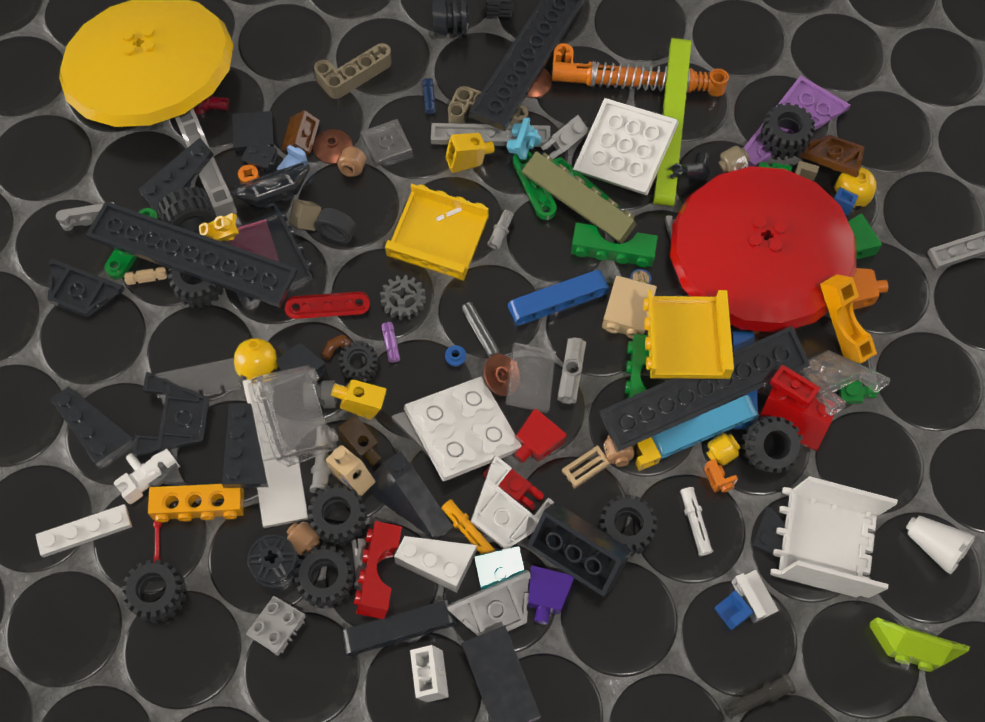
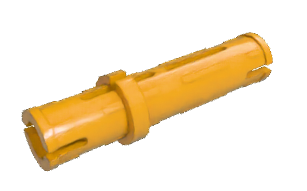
M449 500L441 507L442 511L453 521V526L456 529L459 528L472 545H477V550L480 554L496 551L470 522L467 513L464 514L453 500Z

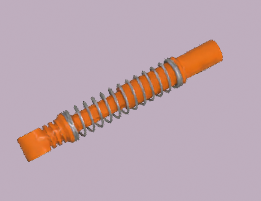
M563 43L557 45L554 49L552 81L584 83L591 87L598 84L599 87L606 85L607 88L613 85L614 88L621 86L622 89L628 86L629 89L636 87L637 90L643 84L644 90H647L648 86L651 85L652 91L658 85L660 92L666 86L667 66L665 72H660V66H658L656 72L652 71V65L650 66V71H645V65H643L641 71V67H637V64L635 67H630L629 64L627 66H622V64L614 66V63L607 65L606 62L604 65H599V62L596 64L594 61L588 64L573 63V48L570 45ZM689 68L686 93L695 91V89L697 91L701 89L704 92L706 89L712 96H721L725 93L729 75L723 69H714L708 72V74L707 72L702 74L699 71L697 74V71Z

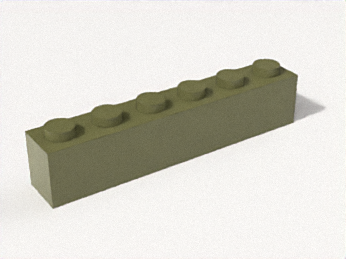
M536 151L522 170L524 175L622 244L637 225L633 220L635 216L627 210L620 211L617 208L618 204L610 198L607 200L601 197L602 193L596 188L591 187L589 189L584 185L586 182L579 176L575 175V177H572L568 174L569 170L561 164L556 166L552 163L553 159L546 153L541 155Z

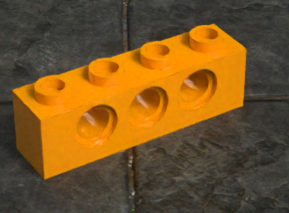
M222 484L149 487L148 514L156 522H168L169 519L191 521L192 518L213 520L214 517L236 519L237 516H243L244 513L243 488H223ZM218 499H224V503L221 506H214ZM202 500L198 507H192L194 501ZM179 501L177 507L169 508L172 502Z

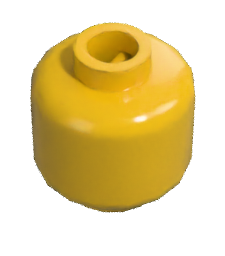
M721 433L707 444L709 451L706 454L710 460L716 459L722 466L739 456L738 450L740 446L731 434Z

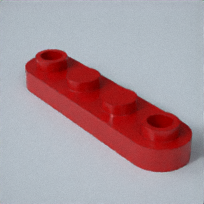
M364 292L293 296L287 300L285 312L293 319L363 314L369 309L370 299ZM361 299L363 303L357 304L355 301ZM299 304L300 308L295 309L292 305Z

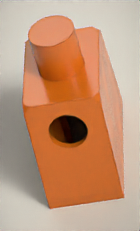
M856 268L853 279L859 297L853 302V310L875 304L879 298V293L888 291L887 280L876 281L875 273L872 269Z

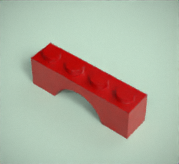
M375 521L373 528H368L365 542H369L368 549H364L362 556L365 568L360 570L358 577L361 590L356 591L354 604L358 605L356 614L380 619L385 618L388 611L391 588L379 578L377 564L386 558L395 556L399 547L402 526Z

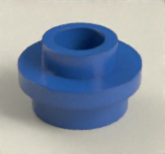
M454 345L446 350L445 359L452 366H460L466 360V352L461 346ZM453 353H458L459 356H458V357H453L452 354H453Z

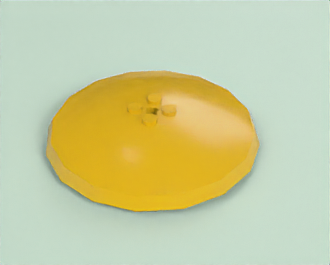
M130 0L109 7L83 24L66 46L59 79L66 101L85 118L114 127L148 126L185 114L212 95L230 70L234 45L225 23L198 2L191 0Z

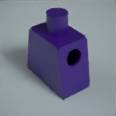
M532 565L529 580L528 607L536 609L535 622L548 624L550 613L560 614L574 577Z

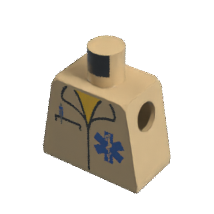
M343 445L336 448L327 457L326 463L332 475L344 485L349 486L350 490H356L358 495L362 496L375 483L374 478L363 462ZM356 472L359 477L353 479V474Z

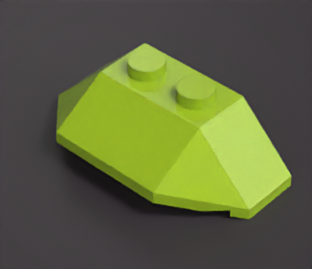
M878 617L870 622L871 630L888 656L895 658V661L898 663L916 664L919 669L932 672L968 652L970 646Z

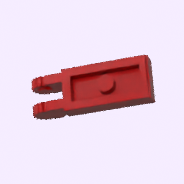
M490 466L483 473V477L485 479L487 477ZM513 469L508 472L498 485L515 501L532 511L536 506L524 494L529 492L539 500H542L544 497L540 490L532 486L529 481Z

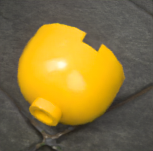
M861 167L857 178L842 172L834 185V189L837 193L841 187L858 195L853 208L855 206L864 207L873 199L877 189V182L874 175L868 169Z
M253 338L245 340L239 344L234 353L235 371L240 377L241 375L246 376L247 380L255 381L268 378L272 375L271 372L278 367L276 351L264 339Z

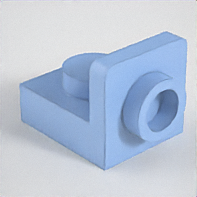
M289 145L287 147L288 155L278 166L277 170L307 161L305 152L301 148Z

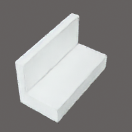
M756 570L746 575L742 573L732 580L731 583L735 590L753 611L750 615L753 623L778 612L775 603Z

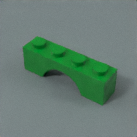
M576 223L571 254H575L578 257H594L602 261L612 260L620 264L630 263L637 264L640 267H652L658 236L636 233L630 241L614 244L601 237L597 226Z
M634 334L633 340L628 341L627 354H631V361H627L626 373L630 374L629 381L626 380L625 393L629 394L628 398L647 390L642 384L640 374L646 369V358L649 357V350H645V337H648V335Z

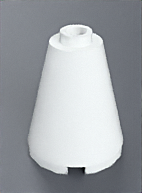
M919 516L917 519L913 517L906 527L909 530L908 535L950 575L958 567L959 564L957 563L964 558L975 538L971 533Z

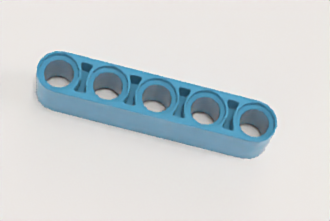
M746 395L654 435L652 439L662 459L749 422L759 415L750 396Z

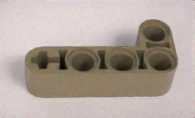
M377 44L337 70L329 61L320 60L314 66L316 80L331 98H341L389 68L392 64L391 49L387 44Z
M466 86L458 88L448 106V122L465 124L469 111L481 94V91ZM521 105L509 125L522 123L524 118H528L527 108Z

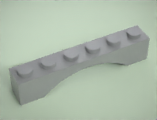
M193 108L185 114L175 117L187 148L199 138L209 147ZM212 156L199 173V177L214 208L216 217L226 216L231 213L235 214L237 211L233 199Z

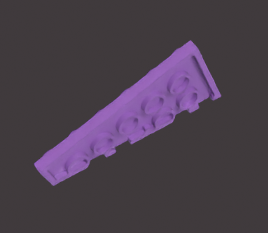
M801 75L778 103L786 105V103H791V105L798 104V107L807 109L806 113L810 112L812 115L811 119L815 121V130L850 108V104ZM762 125L744 147L750 158L748 165L752 167H758L759 162H766L774 157L772 151L768 152L765 149L766 145L761 143L760 133ZM780 128L785 133L795 134L789 128Z

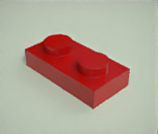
M783 364L770 381V385L807 408L820 391L819 386Z

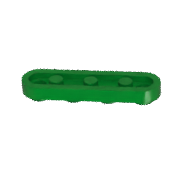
M528 151L525 160L520 159L518 154H514V168L537 216L543 220L552 219L556 214V204L552 195L526 177L522 172L533 155Z
M151 208L139 211L141 214L159 219L156 211ZM115 249L105 264L107 275L115 280L123 278L137 257Z

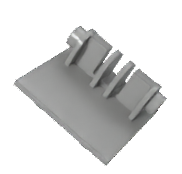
M273 596L246 635L278 656L280 653L283 654V650L288 645L287 640L292 641L290 636L292 634L296 636L294 631H298L301 625L305 623L303 620L306 616L304 613Z

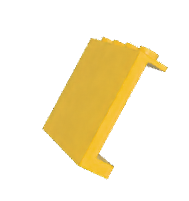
M411 184V194L391 241L388 240L386 243V255L464 281L489 218V209L481 203L474 204L462 197L455 198L443 191H433L421 184ZM456 208L462 209V211L449 217L446 215L447 212ZM444 215V219L440 221L436 220L438 216Z
M649 290L647 298H643V311H647V317L644 318V330H648V337H645V350H649V357L646 358V369L650 370V378L730 379L734 371L727 290H718L716 297L652 296V290Z

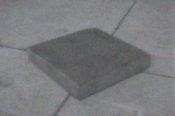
M398 119L361 132L362 139L376 167L412 154V148Z

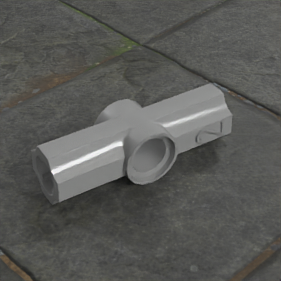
M574 337L568 339L557 399L566 404L576 403L586 347V342L580 338ZM573 368V369H575L577 372H576V373H570V372L567 371V369Z

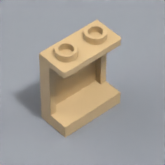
M616 276L602 328L611 333L626 334L629 338H633L634 334L644 335V318L647 317V311H643V298H647L649 290H652V296H654L657 286Z

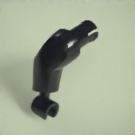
M699 152L696 154V163L683 164L682 166L679 163L674 164L668 168V170L673 171L670 178L675 179L681 175L683 178L692 179L693 181L706 180L710 175V168L708 167L709 155L705 153L703 159L704 152Z

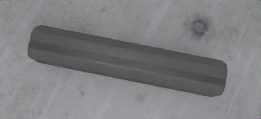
M471 302L464 304L462 311L487 355L491 357L499 354L498 347Z

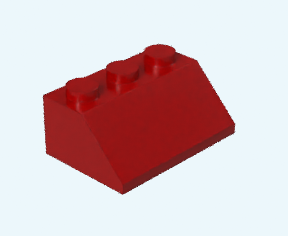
M772 386L759 417L774 416L793 422L792 426H797L800 430L797 434L803 437V440H800V444H804L803 446L817 451L831 424L838 405L816 396L807 408Z

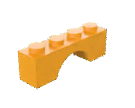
M836 274L821 283L820 286L844 359L861 364L876 355L877 352L871 334L861 327L853 311V302L859 297L853 277Z

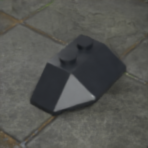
M303 161L229 187L232 196L258 208H269L273 206L274 202L291 200L294 198V195L299 193L310 170V166L307 161Z

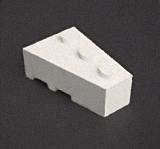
M404 536L394 558L396 564L457 593L477 552V545Z

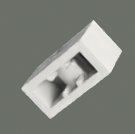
M433 645L410 650L416 698L425 702L448 698L443 650Z

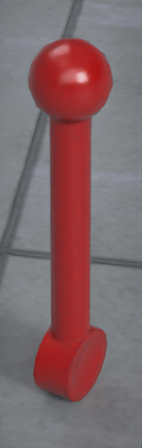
M156 521L153 522V527L155 528L154 563L156 559L160 560L159 542L160 527L162 526V522Z

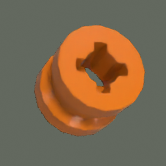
M253 165L242 166L238 171L240 183L258 178L257 168Z

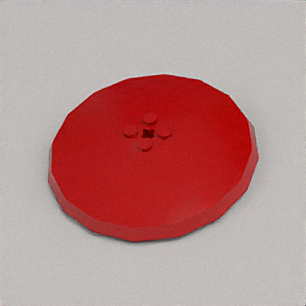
M750 166L718 175L687 197L672 224L670 258L682 288L691 297H716L718 290H727L731 325L741 330L777 333L791 326L794 329L815 323L829 312L820 284L836 274L854 277L856 273V237L840 204L816 182L786 169Z

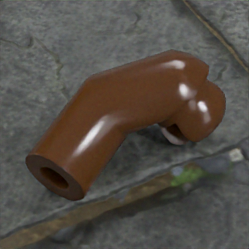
M346 335L334 337L327 342L320 355L324 359L330 360L336 348L341 347L344 349L346 345L349 347L351 341L346 338Z

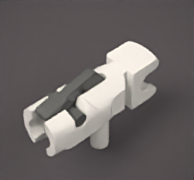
M168 449L152 456L145 464H141L136 456H133L131 453L127 455L126 459L135 471L130 475L125 473L114 481V485L122 493L127 503L132 504L143 496L142 492L150 486L159 487L180 466Z

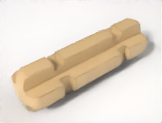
M159 267L156 270L136 271L135 274L133 272L125 273L127 285L136 284V282L156 281V278L158 280L167 278L165 267Z

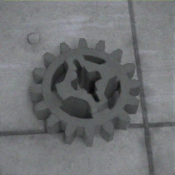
M407 275L401 280L399 276H396V281L394 282L389 279V286L383 285L384 292H380L381 305L384 306L385 313L391 311V317L394 318L396 315H399V320H402L403 316H406L409 320L411 318L410 314L418 316L417 309L423 310L424 306L422 303H426L425 289H421L422 283H416L414 277L408 280Z

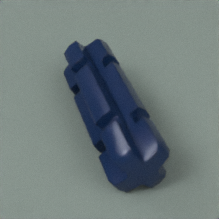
M432 78L423 79L425 112L427 114H434L436 112Z

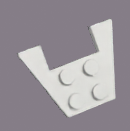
M495 456L489 468L471 523L503 549H507L533 533L543 511L554 502L547 498L535 515L530 513L498 487L512 468Z

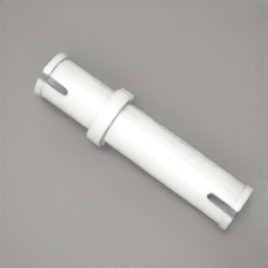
M694 487L682 489L680 494L685 506L684 513L688 516L699 556L708 555L713 552V549L711 548L701 515L702 507L698 505Z

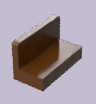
M305 110L292 116L289 120L281 149L287 151V147L291 145L295 148H301L306 155L310 154L320 120Z

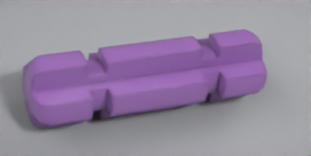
M383 323L382 331L388 361L390 363L398 362L400 356L393 323Z

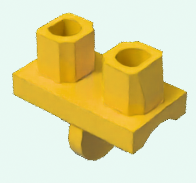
M231 213L226 216H219L210 223H202L199 225V232L201 235L218 241L233 240L235 235L239 234L236 227L237 216Z

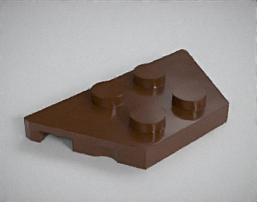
M828 135L821 139L810 141L805 152H801L798 157L857 178L864 156V146Z

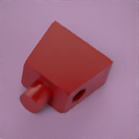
M535 408L516 436L521 447L514 453V457L521 463H524L530 456L537 462H540L566 442L567 434Z

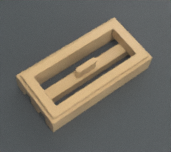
M597 445L564 467L562 473L567 476L568 481L572 483L575 489L608 467L610 463ZM596 453L599 455L574 473H570L572 469ZM603 460V463H601L600 465H598L597 467H595L579 479H575L577 476H579L580 474H582L583 472H585L586 470H588L589 468Z

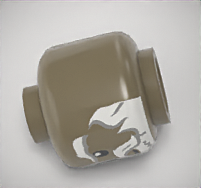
M733 146L721 153V161L718 163L722 172L728 173L748 167L750 158L744 147Z

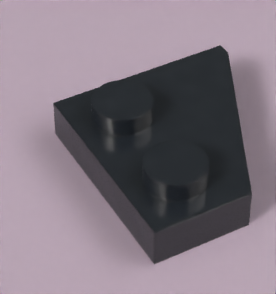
M768 506L764 511L751 547L774 556V549L782 550L784 537L777 534L776 531L777 528H785V523Z

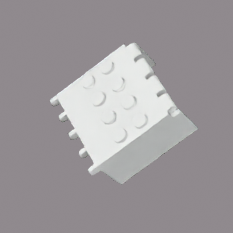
M810 476L794 489L783 488L782 493L789 495L788 507L781 506L779 512L787 514L785 528H777L776 531L777 534L784 536L782 550L774 549L773 551L774 556L781 557L779 570L771 569L770 575L856 598L859 596L870 598L888 589V584L870 580V578L863 576V574L870 575L872 556L865 553H873L875 535L868 532H875L877 516L895 506L898 501L897 499Z

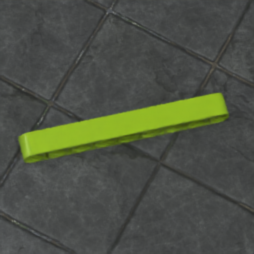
M671 38L662 115L677 119L679 124L656 174L653 204L673 207L675 202L677 178H670L673 171L668 170V168L679 163L691 40Z

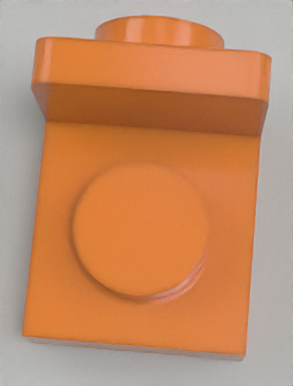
M716 459L708 461L704 467L714 492L721 490L723 493L734 488L738 480L737 475L724 479L725 472L723 467L717 464Z

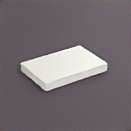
M298 455L263 461L269 486L257 488L263 527L269 528L309 520Z

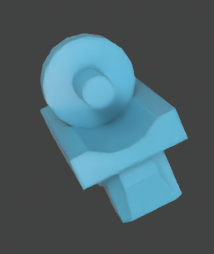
M524 118L522 123L513 124L512 134L514 137H517V140L510 139L507 142L509 153L518 154L520 159L525 160L529 149L540 145L542 137L538 135L539 131L530 125V118Z

